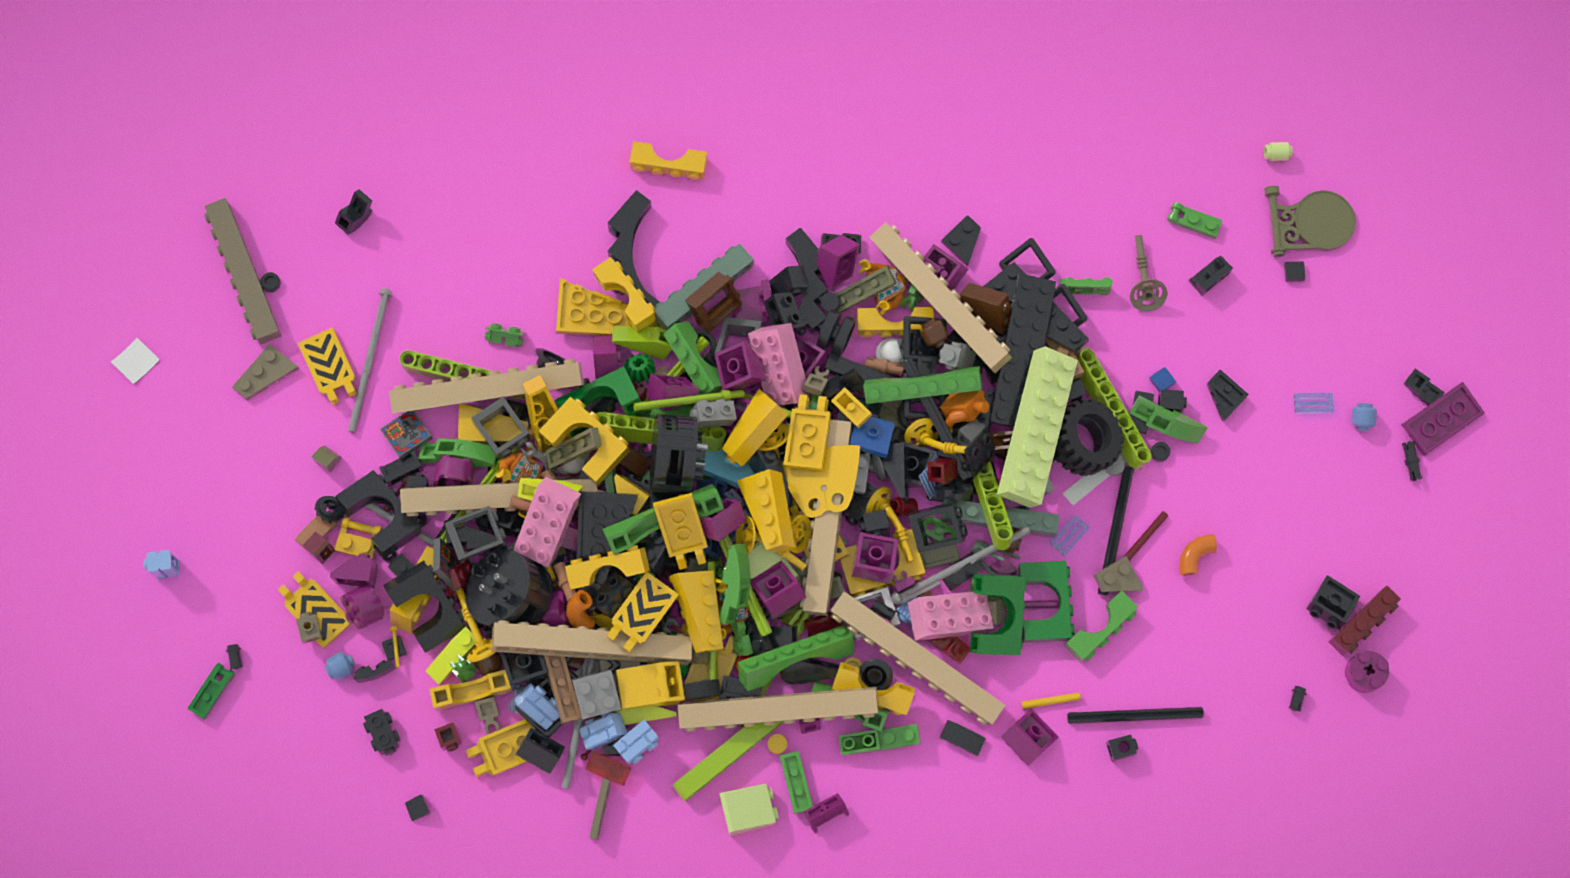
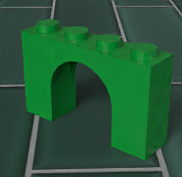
M621 367L555 399L558 409L571 397L574 400L579 399L586 406L584 409L587 410L594 401L604 397H612L620 402L626 415L631 416L642 411L634 410V403H640L641 400L625 367ZM577 428L570 432V435L574 437L590 428Z
M1066 561L1019 563L1018 576L1026 577V585L1048 586L1056 593L1059 600L1058 612L1053 617L1044 620H1024V628L1022 630L1023 643L1069 641L1072 635H1075L1074 624H1071L1070 616H1073V605L1069 604V597H1072V587L1068 585L1070 566H1067Z
M975 574L973 593L999 596L1006 605L1007 617L1003 626L996 632L971 633V653L1021 655L1023 647L1022 630L1024 628L1023 611L1025 609L1024 594L1027 587L1026 577Z

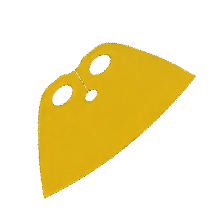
M859 445L826 447L823 471L791 468L783 465L788 489L805 515L814 518L823 515L825 511L836 513L848 508L853 496L858 472ZM822 485L827 486L826 491H821ZM836 493H840L844 497L843 503L840 505L832 503V497ZM816 498L820 501V507L818 510L813 511L808 505L811 499Z

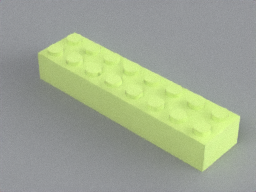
M1046 346L1034 350L997 495L1029 508L1042 505L1078 360Z

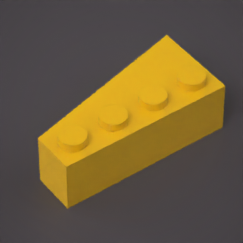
M539 375L523 383L535 449L546 453V450L554 446L541 436L539 430L558 411V408ZM570 433L566 436V438H565L562 442H564V441H566V440L572 438L571 435H570Z
M768 469L737 480L765 549L780 553L795 548L782 473Z
M427 546L417 564L424 560L427 566L430 564L433 566L434 549ZM438 575L434 576L437 581L440 580ZM416 595L398 607L393 603L390 608L391 625L397 626L398 629L412 635V630L415 629L432 595Z
M714 571L686 572L668 576L675 592L679 594L676 600L679 601L681 606V614L683 619L685 618L687 631L695 653L714 652L723 649Z

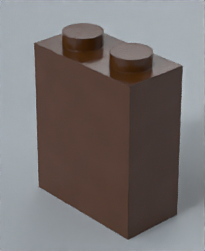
M969 282L959 294L961 303L964 304L966 302L973 309L971 314L975 318L979 316L986 323L984 325L985 329L989 330L991 328L994 332L1004 334L1008 328L1011 312L1008 294Z

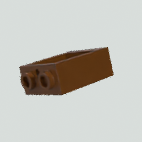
M719 271L685 300L696 323L708 333L742 305L739 298L740 293L734 288L732 278L729 275H723ZM723 289L726 297L706 313L703 305Z

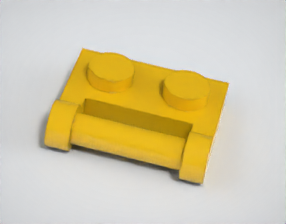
M344 517L334 550L358 557L359 554H367L371 556L370 558H374L376 550L372 547L371 539L348 534L347 532L351 528L373 534L374 536L382 530V527L354 522L350 518Z

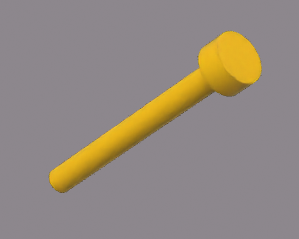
M394 626L390 627V632H392L396 668H400L396 636L398 627Z

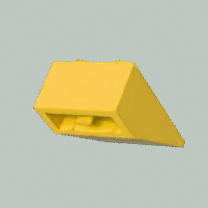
M679 661L660 662L616 670L621 709L677 705L685 700Z

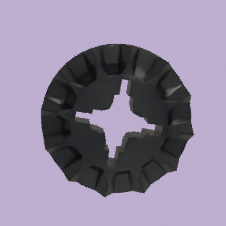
M323 496L315 503L314 510H316V516H320L322 521L327 520L329 524L333 521L338 523L345 515L337 505L336 497ZM326 509H333V512L326 511Z

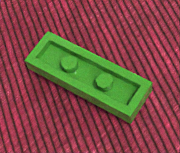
M799 751L780 755L794 814L804 812L813 807Z

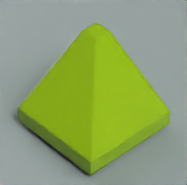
M796 610L794 613L782 618L780 622L786 626H793L802 616V610Z

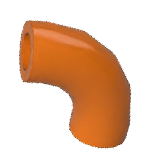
M1214 534L1196 537L1185 546L1180 555V576L1199 574L1198 562L1200 558L1209 553H1216L1217 542Z
M584 590L577 591L568 601L566 615L574 628L585 626L592 630L596 620L586 612L592 605V599Z

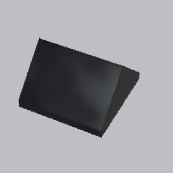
M904 442L908 448L909 488L923 487L919 475L927 468V462L933 459L936 451Z

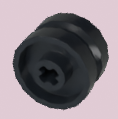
M831 309L821 327L816 346L826 351L833 341L831 353L842 357L857 319L847 315L841 325H839L842 315L840 312Z

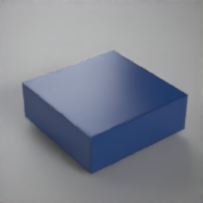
M1166 367L1149 377V380L1158 392L1161 389L1166 390L1176 383V380Z

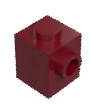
M938 458L927 462L928 481L938 482V484H949L951 480L957 478L956 459Z
M453 722L434 729L443 751H454L459 748L458 745L462 744L457 727Z

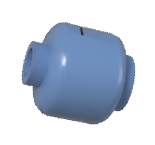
M1357 403V406L1352 408L1351 423L1354 426H1358L1357 430L1369 431V427L1376 425L1377 409L1373 407V404Z
M339 652L326 660L327 665L324 666L331 679L341 681L353 674L352 666L355 665V662L350 654L346 656L344 652Z

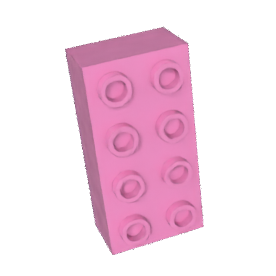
M792 324L762 327L748 333L751 347L763 363L766 380L761 381L763 392L778 406L798 403L800 394L808 395L809 398L810 393L803 391L806 378Z
M545 477L537 486L513 551L549 567L557 558L581 493Z
M965 592L918 597L908 602L915 641L971 635V633H985L994 629L987 595Z

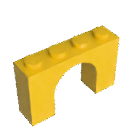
M570 397L539 430V433L556 448L570 432L577 428H598L601 447L585 464L582 471L599 486L630 452L627 446L629 443L621 436L617 438L613 434L614 430L605 423L603 426L598 421L600 418L593 411L587 412L584 409L586 406L579 399L574 400Z
M909 529L905 532H907L906 536L909 537L907 540L915 560L907 563L901 543L898 542L897 555L899 565L894 571L893 576L895 575L898 580H903L901 572L904 570L907 573V578L912 576L914 581L918 582L922 580L926 572L920 553H918L913 531ZM893 534L892 538L899 539L896 537L897 534ZM857 546L846 547L849 556L839 560L850 596L858 597L889 586L894 588L895 583L892 579L890 584L851 577Z

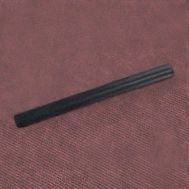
M911 357L902 361L909 378L922 377ZM920 397L942 442L956 443L933 397ZM962 453L949 454L951 459H956L957 471L962 480L970 478L972 476L971 472H964L961 469L962 462L965 460Z
M1125 466L1122 473L1103 569L1116 560L1134 473L1133 467ZM1098 588V594L1103 596L1109 594V592H1101L1100 588Z
M1203 707L1069 712L1067 714V721L1069 724L1202 718L1204 717Z

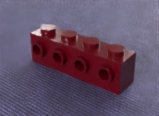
M1386 585L1328 642L1342 656L1347 652L1353 653L1359 647L1357 642L1361 638L1366 640L1373 633L1370 629L1375 625L1379 627L1386 620L1384 616L1388 612L1392 614L1399 607L1397 603L1401 598Z

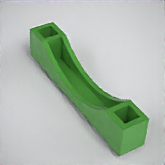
M980 366L922 377L865 380L863 386L866 404L979 391L982 390Z
M713 484L691 492L699 517H706L724 509L719 493ZM652 508L603 529L612 553L617 554L633 547L641 539L660 529L655 510Z
M845 625L747 658L738 662L739 680L747 691H751L765 686L780 671L798 661L814 657L838 660L854 654L853 635Z

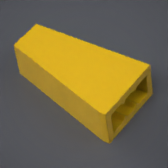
M759 389L722 448L727 453L725 458L733 465L737 462L743 467L789 414Z
M459 404L458 439L488 445L471 420V417L483 409ZM501 414L483 425L493 442L500 446L522 433L511 417ZM520 420L530 434L531 438L529 440H533L532 429L529 427L528 422Z

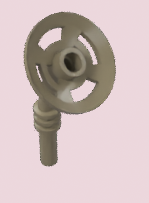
M1136 235L1135 242L1138 256L1136 257V260H1138L1136 263L1139 264L1137 268L1140 270L1141 281L1131 289L1130 301L1138 310L1152 311L1164 304L1168 292L1164 283L1157 279L1148 278V264H1146L1148 260H1146L1147 256H1145L1143 238L1142 235ZM1159 287L1162 289L1161 297H1159ZM1136 290H1137V293H1136V294H1137V298H1138L1137 300H1135V298H1134V294H1135V291H1136ZM1154 300V303L1152 304H1142L1143 301Z

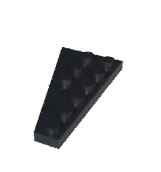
M1013 262L983 287L1008 294L1012 307L1018 274L1026 273ZM1052 302L1046 337L1075 353L1089 342V338Z
M579 491L581 496L578 510L577 559L582 558V561H587L589 556L601 554V557L608 556L607 552H610L611 549L603 529L630 518L639 494ZM605 565L600 568L596 574L595 583L576 588V592L584 590L592 599L608 578L612 565ZM591 605L587 610H596V608Z

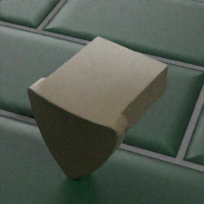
M988 597L987 601L993 625L1005 623L1006 605L1001 598Z

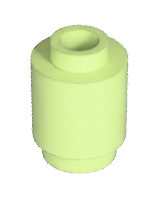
M1271 142L1264 146L1265 160L1288 161L1289 157H1292L1293 149L1292 146H1289L1288 142Z

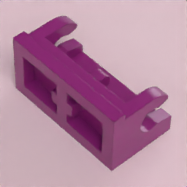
M838 793L803 812L810 828L815 834L818 833L816 827L842 813L846 817L850 815Z

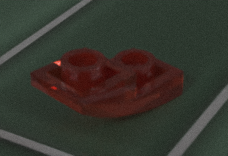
M958 637L928 640L959 664L970 652V647Z
M592 751L585 769L624 786L632 767L597 751Z

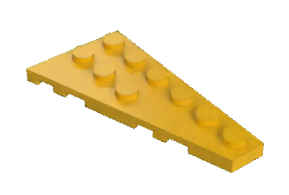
M560 278L556 334L612 335L614 326H632L626 319L624 312L628 304L597 291H590L578 284H571ZM656 321L647 326L662 328Z

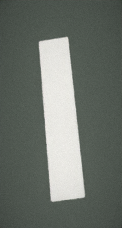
M1119 454V457L1123 459L1124 463H1126L1127 461L1125 460L1123 454ZM1104 469L1094 475L1083 476L1068 488L1063 495L1072 505H1075L1110 475Z

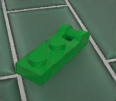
M218 662L187 709L205 720L229 682L234 678L235 672L225 669L224 665ZM218 675L223 676L221 682L216 680Z

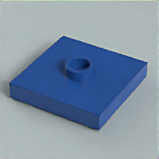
M870 417L859 429L854 425L849 445H859L860 451L886 458L895 423Z

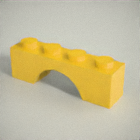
M633 141L630 169L636 172L651 171L656 175L665 173L676 178L685 176L692 180L704 179L707 152L688 149L683 157L668 161L656 155L652 144Z
M610 257L592 269L594 278L604 291L619 290L629 297V304L624 312L626 319L637 333L656 321L655 308L650 302L646 303L644 294L640 289H635L633 280L629 275H624L622 272L624 270L618 261L614 262Z
M914 307L910 316L934 318L933 307ZM857 308V336L871 338L873 335H881L883 338L892 337V335H900V337H903V321H887L879 314L877 308ZM911 324V330L920 331L922 329L919 324Z
M638 545L627 549L626 552H619L617 554H613L610 551L607 552L608 556L601 557V554L589 556L587 561H582V558L571 560V564L565 566L570 590L594 584L597 572L605 565L619 568L626 577L650 571L645 547L638 549Z
M843 662L840 663L832 686L833 690L869 688L861 679L860 668ZM896 682L886 690H877L878 708L890 709L892 713L897 715H907L915 694V688Z
M506 670L490 673L482 678L465 683L447 684L429 689L433 708L436 711L513 692Z

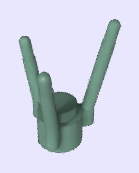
M977 540L971 552L973 551L975 554L990 546V544ZM997 551V552L1003 553V554H1005V555H1008V556H1011V557H1014V558H1017V559L1020 558V556L1017 555V554H1015V553L1009 554V553ZM990 554V556L1000 561H1004V558L999 556L998 554ZM982 559L979 560L990 574L996 575Z

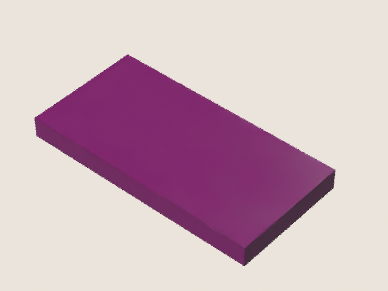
M1461 382L1401 425L1424 456L1485 412L1464 382Z

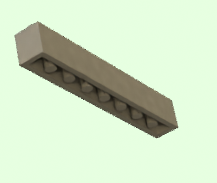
M226 198L205 205V219L208 224H212L211 234L214 240L219 242L217 249L220 256L225 257L224 267L227 273L232 275L230 282L233 289L238 290L239 295L236 297L239 305L245 308L246 312L243 315L247 324L251 323L253 328L250 329L253 340L257 339L261 345L281 337V332L229 202Z

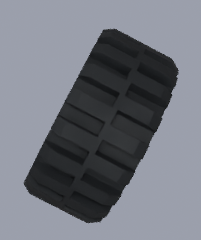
M1080 399L1066 406L1054 453L1056 458L1054 459L1057 463L1060 462L1062 464L1061 467L1065 470H1070V473L1075 475H1094L1110 467L1118 460L1119 454H1121L1123 446H1121L1124 443V437L1121 436L1123 430L1122 427H1119L1118 418L1113 416L1111 409H1106V405L1101 402L1097 403L1096 400ZM1078 424L1084 426L1092 435L1094 441L1093 452L1084 447L1079 440L1077 434Z

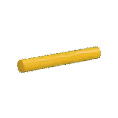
M1078 692L1021 701L1022 709L1078 701L1081 698Z

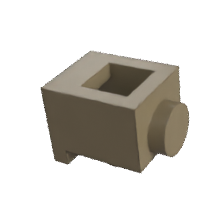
M311 612L300 614V618L296 619L301 642L305 644L322 639L323 636L317 615H312ZM306 623H311L310 629H305Z

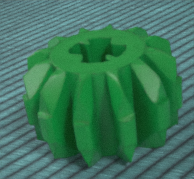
M639 352L636 356L632 354L631 358H626L623 364L631 382L637 381L639 385L643 381L647 383L650 374L656 373L654 360L647 353L642 355Z

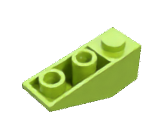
M632 326L613 327L612 343L644 354L647 353L662 360L672 350L663 335L667 331L665 329L645 327L637 333Z

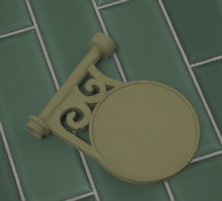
M1273 185L1264 188L1265 197H1269L1274 242V249H1271L1273 257L1284 256L1286 250H1334L1343 246L1352 237L1356 226L1355 213L1350 203L1341 195L1332 191L1320 190L1308 194L1297 204L1284 206L1277 204V196L1280 195L1279 186ZM1278 211H1283L1281 214V218L1283 220L1288 219V216L1286 215H1289L1291 217V220L1288 222L1281 221L1278 216ZM1293 232L1294 238H1292L1291 234L1288 233L1286 236L1287 241L1293 243L1300 237L1306 244H1289L1285 240V233Z

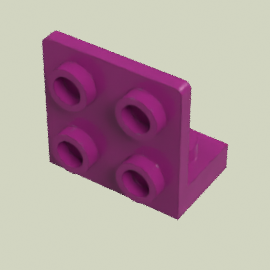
M768 279L761 280V286L737 290L740 293L739 298L742 305L734 311L736 319L762 321V323L771 322L764 305V301L771 297Z

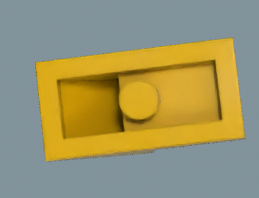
M845 387L831 400L845 418L849 419L858 429L872 416V413Z

